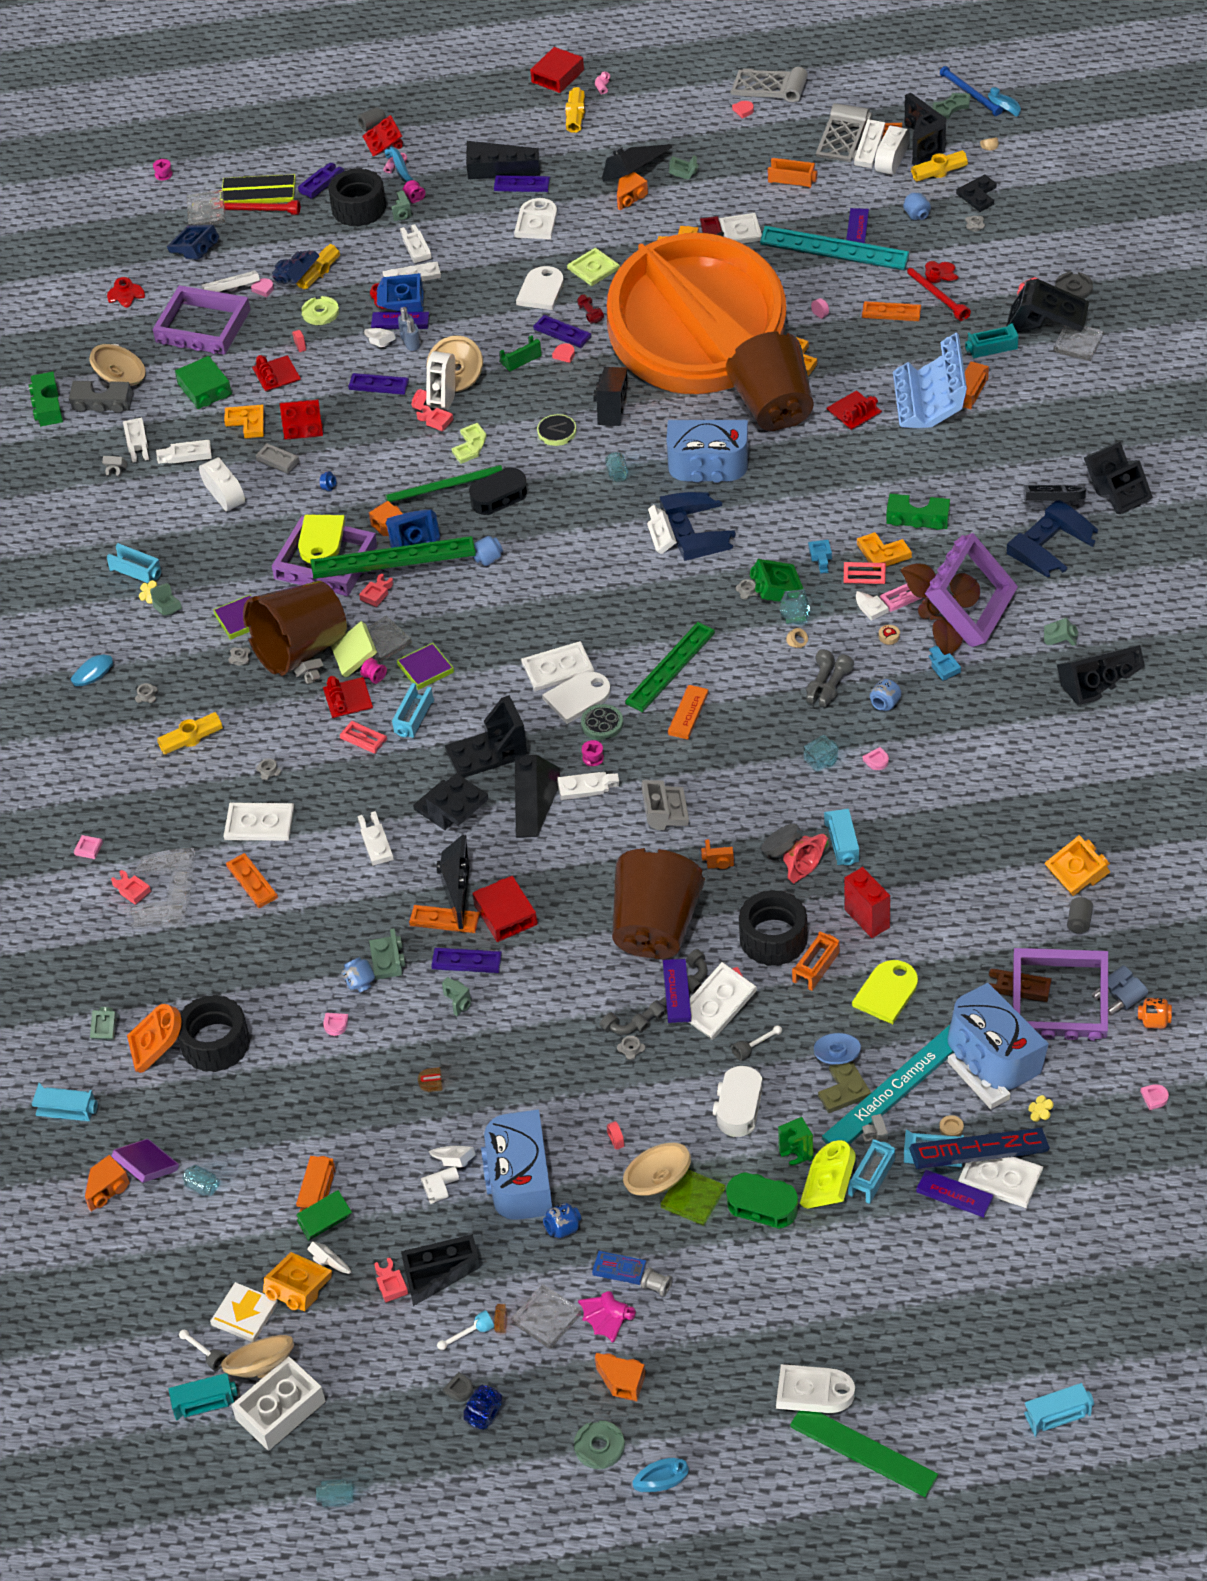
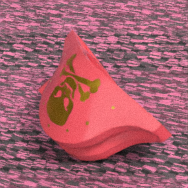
M818 834L813 837L803 836L800 840L794 841L793 847L784 853L783 860L788 868V879L793 884L810 874L818 865L828 839L825 834Z

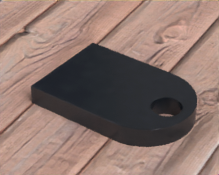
M1024 485L1023 490L1026 500H1080L1086 498V488L1077 485Z

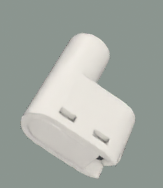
M455 1166L421 1178L430 1204L449 1197L445 1185L459 1180Z

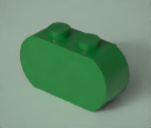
M746 1172L734 1176L728 1182L726 1188L727 1207L733 1216L778 1229L785 1228L795 1221L798 1215V1196L792 1185L780 1180L767 1179L759 1174H749Z

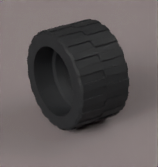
M362 168L345 170L337 174L328 186L333 217L338 222H341V224L348 226L369 225L380 219L386 211L383 180L374 171Z
M775 890L762 891L746 900L740 909L739 937L743 952L751 960L753 959L759 964H766L768 966H779L797 959L804 952L808 941L807 914L802 902L792 894ZM768 920H779L792 926L787 932L778 935L763 934L755 929L758 924Z
M207 995L193 1000L180 1012L181 1028L178 1041L182 1055L188 1064H191L195 1069L205 1072H218L229 1069V1067L236 1065L243 1059L249 1048L250 1037L244 1013L237 1002L226 996ZM223 1024L232 1028L226 1036L216 1041L202 1042L194 1039L201 1029L210 1025Z

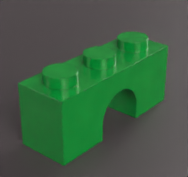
M54 372L32 375V384L28 385L30 395H34L30 397L32 407L36 408L33 409L34 420H39L40 427L62 423L63 418Z
M889 494L886 524L894 526L905 525L915 528L927 527L936 530L947 529L950 515V499L930 497L927 506L917 508L910 504V495Z

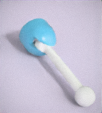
M484 1310L479 1313L474 1319L473 1326L446 1341L440 1340L437 1344L438 1349L445 1350L447 1345L476 1329L480 1332H487L495 1328L488 1312Z

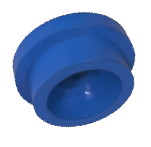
M327 471L320 476V486L323 490L332 491L333 487L336 486L337 480L331 471Z

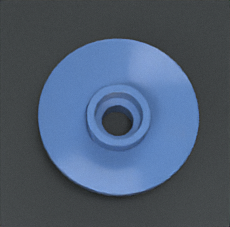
M843 1033L825 1035L818 1039L814 1045L815 1056L828 1064L848 1063L857 1058L861 1051L860 1042L855 1037Z

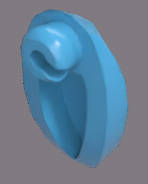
M997 87L990 89L988 97L996 106H1001L1016 117L1020 115L1021 107L1015 99L1000 94V89Z
M395 147L385 149L386 158L390 159L393 157L394 165L400 178L405 182L413 180L401 153Z
M101 654L88 659L71 677L73 685L83 686L101 679L113 666L112 657Z
M666 1458L651 1463L635 1476L633 1488L639 1492H657L675 1487L687 1476L688 1464L685 1460L678 1458Z

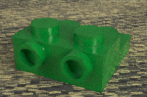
M757 559L755 565L750 570V578L756 582L755 591L760 593L762 599L780 602L783 596L802 598L805 593L794 564Z

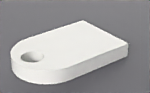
M535 198L525 202L520 208L514 236L516 238L551 239L557 217L555 203L545 198Z
M542 266L531 270L522 285L516 299V305L553 310L564 284L561 271L550 266ZM546 273L552 274L550 276H543Z
M583 672L544 693L542 698L568 724L582 716L589 707L603 704L610 696V683L600 673ZM596 682H600L603 684L600 687L592 686Z
M781 1364L776 1400L777 1409L836 1413L845 1410L852 1404L855 1397V1385L852 1378L846 1373L831 1368ZM838 1390H846L847 1393H845V1394H840V1393H838V1392H836V1391H838Z

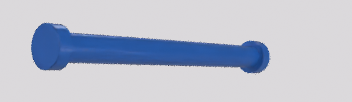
M943 66L941 68L940 75L942 77H947L965 92L970 93L973 98L991 110L994 116L1002 114L1003 108L1001 106H996L952 73L949 67Z

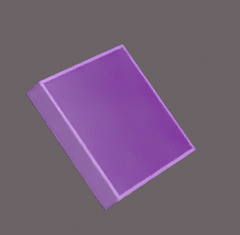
M149 1139L114 1149L111 1156L142 1183L173 1173L178 1170L179 1166L176 1161Z

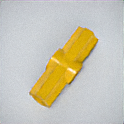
M574 87L569 91V99L566 102V130L570 133H578L581 130L582 119H584L585 94L579 87Z
M962 150L949 155L935 154L932 156L931 161L911 167L913 179L915 182L933 176L936 178L945 177L947 172L968 165L966 153Z
M329 244L319 253V258L301 279L295 283L299 288L304 290L309 288L319 277L323 278V275L329 272L330 265L340 256V251L335 245Z
M213 712L196 721L192 719L182 721L178 729L158 737L157 742L163 754L166 755L183 746H196L201 738L223 729L217 713Z

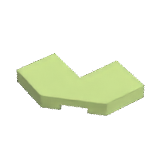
M478 423L461 429L460 433L467 442L452 448V453L460 464L478 457L486 441L487 435Z

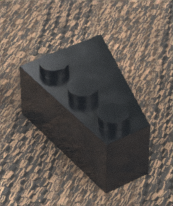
M604 367L602 374H599V382L596 383V390H594L593 396L594 402H597V425L621 426V414H623L621 405L625 401L628 385L626 367Z
M473 1234L401 1251L413 1306L480 1268Z

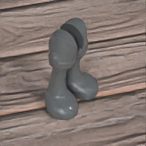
M821 649L815 656L820 670L816 679L807 686L806 701L807 703L815 704L819 694H821L819 706L826 707L836 697V686L840 679L852 671L854 661L848 655L841 654L835 662L834 656L830 651ZM835 665L834 672L829 682L825 683L827 676L832 671Z

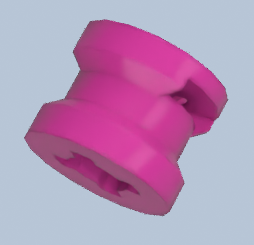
M159 159L153 163L156 179L168 180L172 177L173 172L169 160Z
M410 180L404 185L402 191H404L406 197L412 203L423 200L425 190L423 187H420L417 181Z
M373 658L367 659L360 670L361 676L370 678V681L374 684L380 682L387 673L386 666L383 664L379 665L377 660Z
M590 740L582 745V760L586 765L598 766L603 762V746L599 741Z

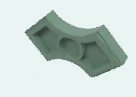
M952 93L947 100L934 102L932 108L946 117V119H950L954 112L961 109H969L970 93Z

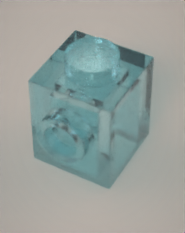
M805 589L784 592L780 611L782 616H785L786 623L800 624L807 621L810 607Z
M825 735L820 736L803 747L804 760L816 772L825 767L833 766L838 760L837 744Z

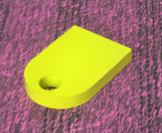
M304 515L298 544L300 556L304 561L311 564L310 559L338 555L345 526V515ZM315 553H322L319 556H314Z
M889 960L879 964L852 1001V1006L893 1025L916 991L918 982L916 971L908 963L899 960ZM902 969L906 974L897 976L894 974V971Z
M842 1140L833 1141L825 1145L814 1157L800 1201L804 1208H813L844 1201L856 1157L855 1151L847 1142Z

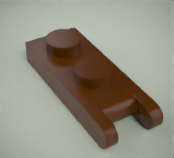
M990 969L989 976L997 978L996 984H989L999 994L1013 996V972ZM1021 973L1020 998L1048 1002L1052 978Z

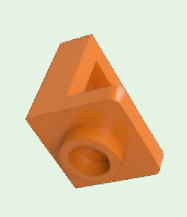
M709 839L705 840V848H701L702 861H707V869H726L734 866L733 847L710 849Z

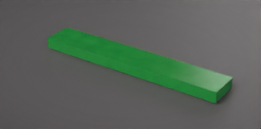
M495 465L384 494L386 501L393 502L478 480L503 470L502 465Z
M697 622L625 700V704L643 713L715 634V630Z
M799 1410L790 1423L792 1429L925 1498L938 1479V1473L820 1412Z

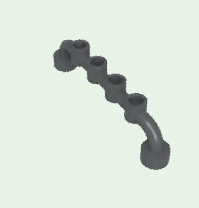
M699 949L693 950L686 958V963L693 969L698 967V972L695 975L687 977L688 989L692 994L702 985L700 982L706 977L708 971L707 964L704 961L705 955ZM666 997L660 1001H654L648 1010L642 1014L635 1015L627 1025H619V1018L613 1012H610L602 1018L600 1026L606 1032L613 1031L620 1035L629 1034L636 1029L642 1033L650 1026L648 1020L654 1016L659 1020L667 1014Z

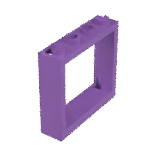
M179 285L153 328L155 342L162 343V345L168 344L179 348L185 347L196 351L202 350L213 354L225 355L250 312L248 297ZM182 304L233 312L220 337L168 328Z
M301 516L272 564L274 579L298 585L322 581L329 585L336 594L349 596L362 572L313 579L312 569L288 563L299 544L304 516ZM344 526L342 541L361 545L358 553L373 551L377 548L375 533Z
M974 533L966 536L961 535L960 538L954 541L953 548L946 554L944 563L937 569L938 573L930 581V586L925 595L969 646L974 647L986 643L1018 586ZM967 554L996 587L993 596L976 624L946 589Z
M1014 948L1012 1007L1019 1014L1021 965L1100 968V1024L1027 1022L1044 1039L1064 1036L1067 1040L1088 1037L1089 1040L1095 1041V1039L1107 1037L1108 951Z

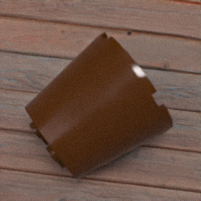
M778 331L767 332L746 340L735 349L736 353L732 358H728L726 363L727 375L762 429L776 431L796 426L810 415L814 402L799 340L790 333L781 335Z
M322 581L251 597L245 602L243 608L244 627H248L251 638H248L249 643L259 661L274 675L277 673L281 676L288 674L301 663L308 661L345 636L347 630L346 616L339 598L332 588Z
M640 848L620 855L615 867L612 930L614 943L623 951L639 957L666 959L675 956L680 950L704 887L705 877L702 876L703 870L689 858L662 849H658V853L646 852L645 848Z

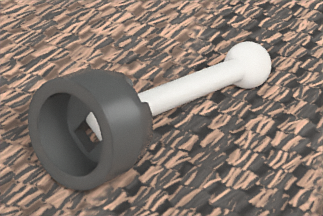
M777 1025L772 1031L751 1043L738 1041L731 1046L732 1053L739 1061H743L750 1055L751 1047L774 1034H781L782 1028Z
M187 1330L180 1331L179 1337L181 1339L188 1340L206 1354V1363L212 1370L218 1371L222 1367L215 1364L218 1361L221 1364L227 1357L224 1352L219 1349L209 1351L189 1336Z

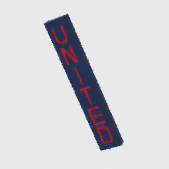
M1042 1127L914 1143L909 1147L916 1169L1048 1152L1050 1149Z

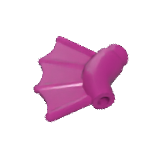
M611 1291L603 1293L601 1297L578 1300V1304L581 1305L584 1312L582 1320L592 1325L595 1335H604L611 1342H615L623 1320H633L636 1314L634 1307H629L628 1304L616 1301Z

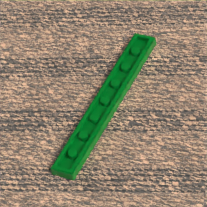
M469 536L310 559L313 579L476 556L473 537Z

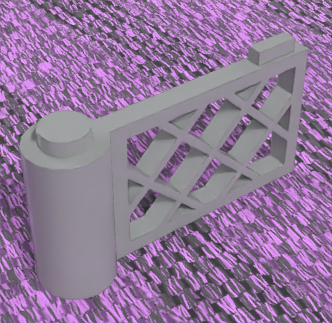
M795 67L791 72L760 71L743 68V70L738 71L731 89V95L784 98L789 102H798L808 73L802 67ZM742 75H743V76H750L749 78H747V79H745V80H743V79L741 78ZM753 81L756 82L755 84H753V85H751V86L749 85V83H751V82H753ZM773 82V84L769 86L765 85L767 83ZM741 86H745V87H746V88L743 89V90H738V89H737V88H739V87H741ZM776 88H779V89H780V91H772V90H774V89H776Z
M833 103L829 121L816 151V157L846 162L854 160L867 119L872 120L873 114L870 112V109ZM832 124H840L841 126L834 129ZM859 127V129L853 132L849 128ZM844 130L848 133L844 136L838 134ZM833 135L837 138L832 141H829L827 139L828 137ZM850 138L854 140V142L849 144L845 142V140ZM838 143H841L843 145L838 149L834 148V145ZM827 148L832 150L829 153L822 152V150ZM846 150H847L848 153H849L848 156H843V155H840V154H839V153L844 152V151H846Z

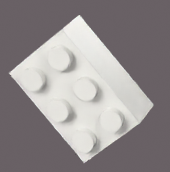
M288 1356L232 1404V1409L236 1420L269 1451L326 1401L322 1387Z

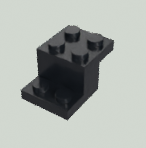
M1115 442L1084 457L1096 493L1098 495H1109L1117 514H1121L1153 498L1140 460L1127 461L1121 442Z
M456 773L449 780L439 782L413 805V808L431 822L446 830L453 823L459 826L487 802L489 798L486 792Z

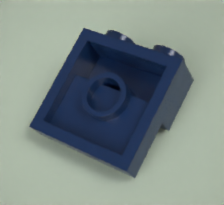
M188 225L167 246L169 253H183L186 259H200L207 253L208 248H211L218 242L219 235L214 225Z
M298 251L291 259L278 261L274 266L275 270L272 272L273 279L280 284L297 283L319 258V254L316 251Z

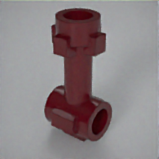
M585 294L578 297L577 304L579 308L584 307L588 312L586 318L590 324L597 323L604 318L601 308H593L591 305L593 302L590 297Z

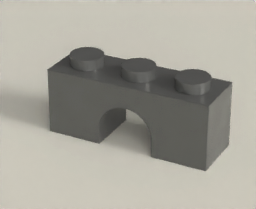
M72 381L69 401L72 410L79 412L94 410L96 412L114 411L119 413L129 411L133 393L129 382L110 381L109 388L105 392L95 393L92 381Z

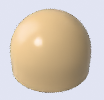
M998 138L981 140L980 145L984 150H995L999 146Z
M795 628L788 633L786 641L792 647L802 648L808 642V635L803 629ZM795 635L803 637L804 642H797Z

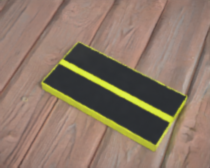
M295 174L223 178L221 203L291 202V200H294Z

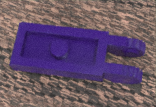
M330 162L298 186L299 193L309 198H314L329 186L331 180L337 174L342 173L344 168H336V164Z

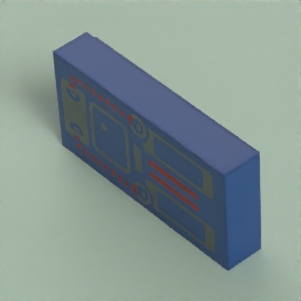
M598 1251L592 1273L593 1276L640 1285L646 1267V1260Z

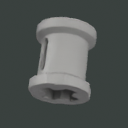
M649 1267L643 1275L641 1288H650L659 1292L660 1296L665 1297L672 1285L673 1277L654 1272L653 1268Z

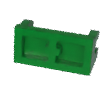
M533 335L528 337L529 344L505 354L504 350H501L499 352V362L511 372L541 357L540 341L538 339L533 340Z
M799 1117L778 1126V1144L781 1157L796 1154L797 1159L789 1162L791 1166L798 1165L807 1160L809 1162L812 1161L813 1134L804 1119Z
M339 1190L297 1213L296 1216L301 1230L307 1240L310 1241L349 1218L352 1212Z

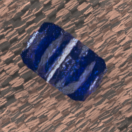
M483 1384L479 1386L478 1389L474 1390L473 1395L470 1396L469 1401L466 1403V1408L463 1411L464 1420L474 1428L486 1429L488 1425L492 1424V1421L500 1411L502 1394L492 1387Z

